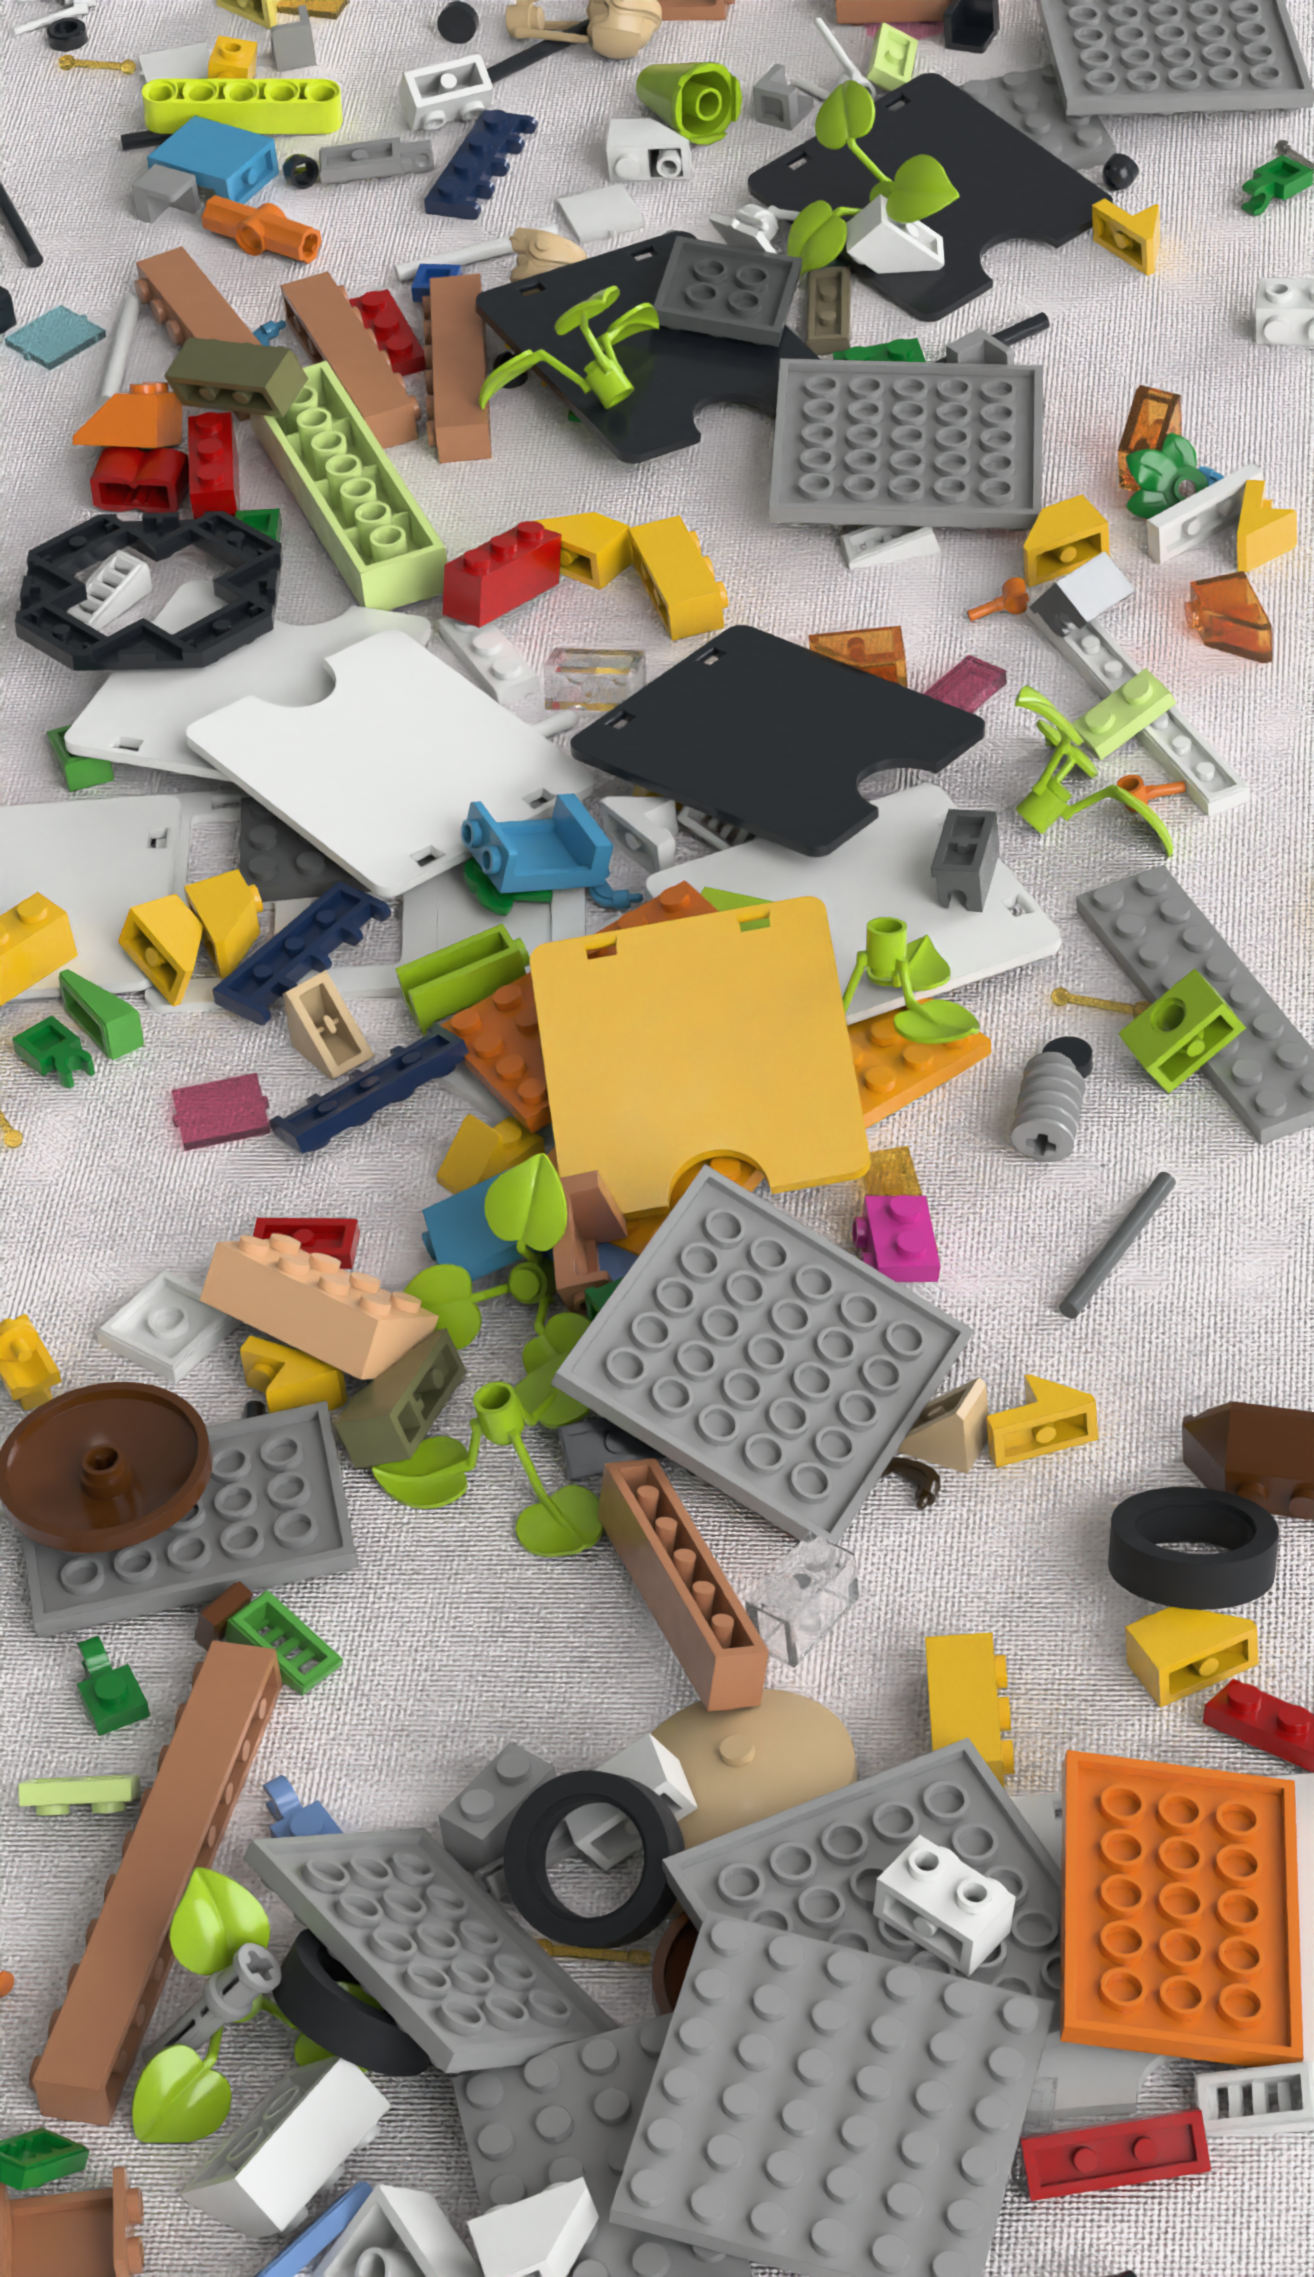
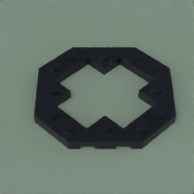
M205 511L203 516L189 520H180L179 512L143 513L142 521H122L118 519L117 514L97 515L29 550L27 575L23 577L20 592V610L16 612L15 617L16 635L21 640L73 671L203 668L238 648L252 643L258 637L274 629L283 564L282 543L225 511ZM192 544L234 568L213 580L215 596L229 604L173 635L142 618L107 637L67 613L70 608L87 600L86 585L74 578L76 573L99 561L106 560L117 550H122L127 546L158 562L171 557L175 552Z

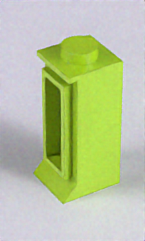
M502 923L397 967L395 972L407 1010L424 1037L427 1029L431 1027L434 1021L436 1022L469 1008L492 995L498 988L526 974L525 967L530 965V956L522 939L517 938L513 940Z

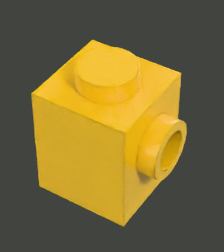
M218 35L208 62L207 79H255L258 42Z

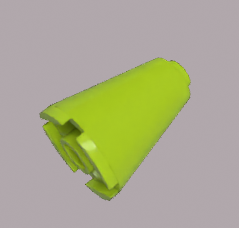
M719 63L652 64L641 71L636 81L638 98L674 131L694 144L710 145L722 140L728 134L724 131L731 121L736 122L740 115L742 104L740 83L736 76H733L728 71V68Z

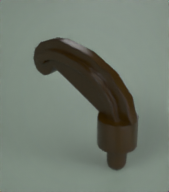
M892 1458L882 1476L894 1472L918 1486L915 1492L916 1507L919 1510H924L927 1505H932L941 1490V1478L937 1472L919 1461L907 1458Z

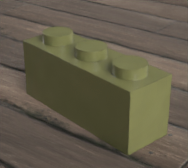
M190 337L164 375L183 406L283 418L309 379L299 364L297 356L290 348Z

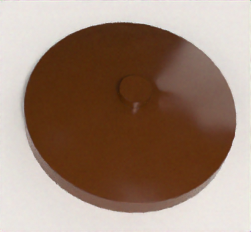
M108 1382L69 1391L49 1400L28 1414L14 1428L4 1442L0 1451V1500L8 1519L22 1534L49 1548L76 1553H96L118 1550L141 1543L162 1533L182 1519L198 1502L205 1491L210 1479L213 1462L206 1426L195 1408L177 1394L154 1385L136 1382Z

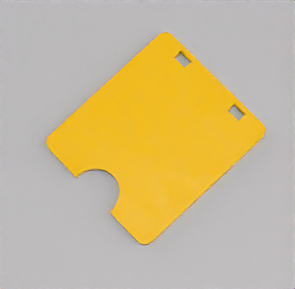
M803 896L548 942L539 945L531 953L530 968L560 1178L598 1170L625 1219L631 1220L670 1213V1196L679 1177L694 1164L713 1157H733L750 1163L763 1174L769 1184L771 1194L855 1180L868 1172L871 1166L870 1152L825 904L820 899L813 896ZM769 918L770 927L741 932L739 923ZM616 946V955L588 960V950Z

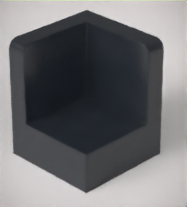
M952 0L943 14L945 49L978 54L984 53L1000 29L998 0Z

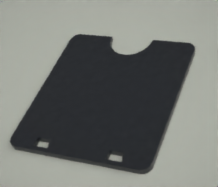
M924 73L874 101L875 119L873 127L866 135L855 138V141L867 157L892 182L895 181V175L900 166L913 156L920 154L929 155L942 165L947 177L958 191L960 197L940 211L919 221L943 237L944 266L934 271L878 274L865 264L855 262L847 253L846 244L836 259L845 266H850L852 271L918 320L935 322L993 288V279L985 273L981 266L983 255L992 246L1010 239L1026 238L1039 240L1059 248L1093 227V204L1103 199L1113 203V198L943 76L936 73ZM899 101H903L905 104L893 112L887 109ZM815 136L753 172L748 177V191L750 195L766 207L773 205L783 210L801 212L805 207L818 200L827 202L833 211L838 207L863 209L870 203L872 188L880 183V181L855 156L847 143L837 150H831L823 146ZM802 158L807 162L795 170L789 167ZM844 215L840 218L847 223L854 216ZM785 220L790 225H792L794 222L791 220Z
M674 231L483 291L476 297L475 311L517 355L527 350L536 352L542 349L585 379L588 375L584 368L595 360L596 357L579 325L561 336L554 329L557 320L573 306L588 300L597 292L611 286H617L620 290L617 300L603 312L588 320V326L595 339L604 334L614 321L642 303H650L654 306L676 236L697 238L685 231ZM647 253H650L652 255L651 257L638 261L634 258ZM536 288L540 290V292L528 296L522 294ZM659 325V329L635 333L612 345L617 362L634 387V391L623 401L609 409L604 408L593 390L585 394L578 384L547 362L540 361L530 369L616 458L625 463L637 464L700 443L701 433L696 428L693 418L706 405L721 401L742 402L756 406L775 418L780 359H821L786 325L779 347L756 345L749 341L727 337L717 338L709 334L683 329L673 330Z
M736 625L723 631L576 734L570 741L572 757L580 762L805 856L822 857L835 851L879 817L878 807L866 801L857 790L859 784L866 777L879 771L894 768H913L937 774L984 738L985 722L975 714L752 626ZM712 656L718 658V660H716L711 665L704 663ZM621 720L628 722L620 729L613 727Z

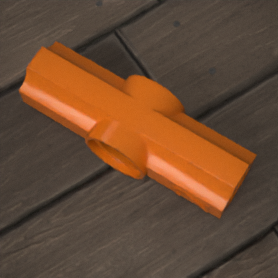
M214 195L206 202L205 210L201 215L204 229L235 239L239 247L251 256H258L265 250L309 264L317 257V251L322 243L320 230L287 219L283 211L272 203H264L256 209Z

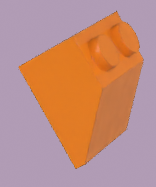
M168 382L129 384V391L115 393L73 435L72 445L160 448L181 444L182 403L174 391L168 390Z

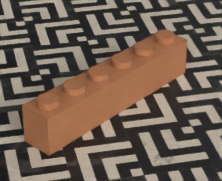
M182 246L136 262L139 279L134 281V287L138 299L143 305L148 304L150 306L153 317L158 325H165L169 337L175 346L180 345L183 347L189 337L262 345ZM233 412L240 422L250 419L249 413Z
M328 271L280 285L286 322L313 364L323 361L328 362L382 449L418 439L416 421L421 420V411L417 399L414 395L408 396L401 374L399 372L393 373L387 352L385 350L379 351L372 329L364 328L359 309L356 306L351 308L345 287L343 285L337 286Z
M477 273L429 278L430 295L422 296L425 319L423 321L426 344L424 345L426 364L425 381L429 447L437 446L440 464L491 459L489 400L484 409L479 405L480 391L488 377L486 322L475 311L476 297L479 293L483 292L481 275Z
M656 1458L604 1463L597 1517L707 1712L760 1706L769 1650Z

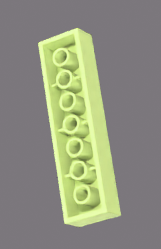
M323 361L302 368L309 379L284 418L249 414L251 426L361 607L391 611L394 608L419 600H428L435 595L442 594L444 588V565L448 563L444 544L328 362Z

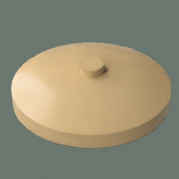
M763 1689L760 1706L736 1708L729 1711L707 1712L700 1700L673 1714L651 1733L657 1741L680 1761L698 1807L678 1821L685 1850L858 1781V1767L854 1746L846 1727L840 1719L820 1703L787 1691Z

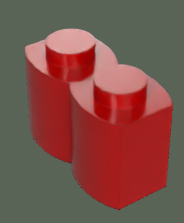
M111 446L103 449L90 478L93 505L112 512H124L135 508L147 513L178 511L189 486L188 455L169 448H157L146 452L134 447Z

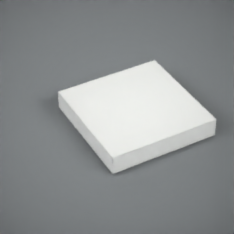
M163 1270L98 1328L96 1334L100 1345L176 1384L243 1322L200 1301L202 1288Z

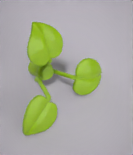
M846 80L838 85L822 104L815 121V133L818 141L831 150H837L847 143L855 156L880 181L870 192V202L880 194L887 198L886 212L892 220L902 224L916 222L940 211L960 197L958 191L947 177L942 165L929 155L920 154L904 162L896 172L895 181L892 182L858 147L855 138L862 137L870 132L875 119L873 99L863 85L854 80ZM818 200L805 207L798 214L789 232L787 254L788 256L803 258L800 276L806 272L826 266L840 254L847 239V225L840 217L844 215L855 216L862 209L838 207L833 211L827 202Z
M611 286L597 292L588 300L566 311L557 320L554 327L557 334L562 336L579 325L596 357L595 360L584 368L588 375L585 379L542 349L536 352L527 350L499 366L487 377L480 391L479 405L484 409L487 401L500 388L540 361L547 362L582 388L585 394L593 390L605 409L617 405L634 391V387L617 362L612 345L635 333L659 329L657 311L650 303H642L614 321L604 334L595 339L588 326V320L612 305L619 297L620 290L617 286Z
M1028 685L1022 687L1017 694L1015 706L1023 707L1042 715L1053 723L1057 729L1041 719L1036 722L1037 728L1045 736V746L1054 747L1056 750L1040 779L1031 788L1032 791L1015 808L1017 812L1037 831L1044 834L1060 816L1068 821L1075 813L1104 798L1111 797L1136 810L1151 824L1160 836L1167 858H1169L1173 854V843L1165 824L1149 806L1117 785H1110L1069 806L1067 801L1073 795L1061 782L1075 763L1091 778H1095L1099 774L1098 770L1080 749L1070 744L1071 740L1078 746L1084 742L1071 723L1040 692ZM1065 753V763L1056 775L1052 777L1054 770Z
M878 917L870 920L866 926V950L857 952L856 965L842 997L845 1014L864 968L867 966L866 977L870 982L880 986L902 987L905 1004L909 1010L900 1012L894 1017V1028L905 1039L917 1043L939 1044L978 1034L980 1031L979 1022L964 1007L941 999L930 1000L921 1005L913 996V991H927L941 987L951 977L948 963L937 952L930 937L926 934L907 944V924L904 921L893 917Z
M545 1153L536 1154L501 1174L491 1184L485 1197V1217L492 1232L498 1238L505 1241L517 1240V1252L528 1259V1261L518 1264L512 1269L507 1283L472 1293V1281L467 1270L454 1264H438L417 1274L403 1291V1293L419 1298L422 1301L420 1307L439 1316L434 1332L438 1329L447 1328L457 1350L471 1344L481 1329L482 1316L475 1303L510 1292L515 1299L522 1303L532 1304L539 1302L534 1323V1329L539 1336L529 1341L522 1351V1361L527 1375L551 1359L574 1348L592 1323L591 1319L583 1314L562 1312L554 1315L545 1327L549 1306L554 1303L553 1295L557 1292L554 1263L551 1259L543 1257L541 1252H533L527 1245L537 1251L550 1250L562 1239L567 1225V1204L563 1187L553 1164Z
M572 1349L534 1370L514 1388L510 1384L500 1381L482 1386L473 1398V1404L478 1417L471 1419L469 1422L472 1434L468 1452L460 1441L451 1437L437 1436L424 1439L411 1459L373 1466L372 1472L378 1484L390 1497L413 1508L434 1509L450 1504L460 1498L468 1488V1481L464 1472L471 1471L476 1467L481 1435L484 1434L488 1440L496 1445L507 1446L513 1444L532 1488L541 1502L526 1508L517 1519L515 1530L522 1547L528 1552L542 1557L573 1555L581 1553L584 1549L591 1548L600 1539L604 1531L597 1517L599 1499L587 1488L575 1484L564 1486L549 1497L521 1439L525 1424L527 1426H534L540 1421L544 1426L556 1429L580 1421L591 1411L590 1408L551 1385L555 1373Z
M195 1867L191 1873L186 1890L172 1916L169 1932L170 1945L181 1965L200 1975H212L216 1971H225L233 1963L235 1952L246 1943H254L267 1949L270 1938V1925L261 1904L241 1884L211 1869ZM335 1981L354 1997L374 2008L384 2011L379 2002L374 1997L365 1993L360 1985L347 1981ZM262 1993L252 2001L251 2011L239 2021H231L235 2023L246 2022L252 2019L261 2009L267 2011L290 2028L300 2031L283 2014L278 2005L272 2002L268 1996L262 1995ZM224 2025L210 2037L207 2055L203 2061H201L193 2048L179 2043L162 2049L148 2061L137 2081L132 2100V2124L135 2135L139 2140L145 2143L192 2142L212 2134L225 2121L231 2106V2088L228 2080L222 2073L211 2069L218 2058ZM300 2032L296 2039L294 2057L300 2066L336 2056L312 2041L302 2032ZM357 2066L362 2072L368 2071V2069Z

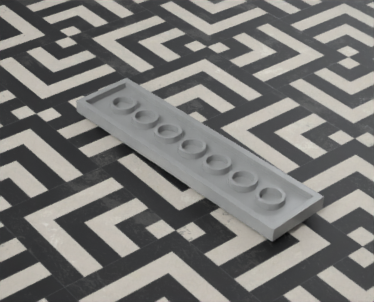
M1164 865L1076 896L1077 912L1150 1005L1196 968L1244 1024L1246 1029L1200 1068L1260 1145L1314 1126L1313 1048Z

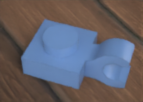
M280 1775L263 1784L264 1791L271 1798V1801L266 1803V1807L277 1821L269 1826L271 1838L343 1833L318 1800L303 1808L292 1785L284 1775Z

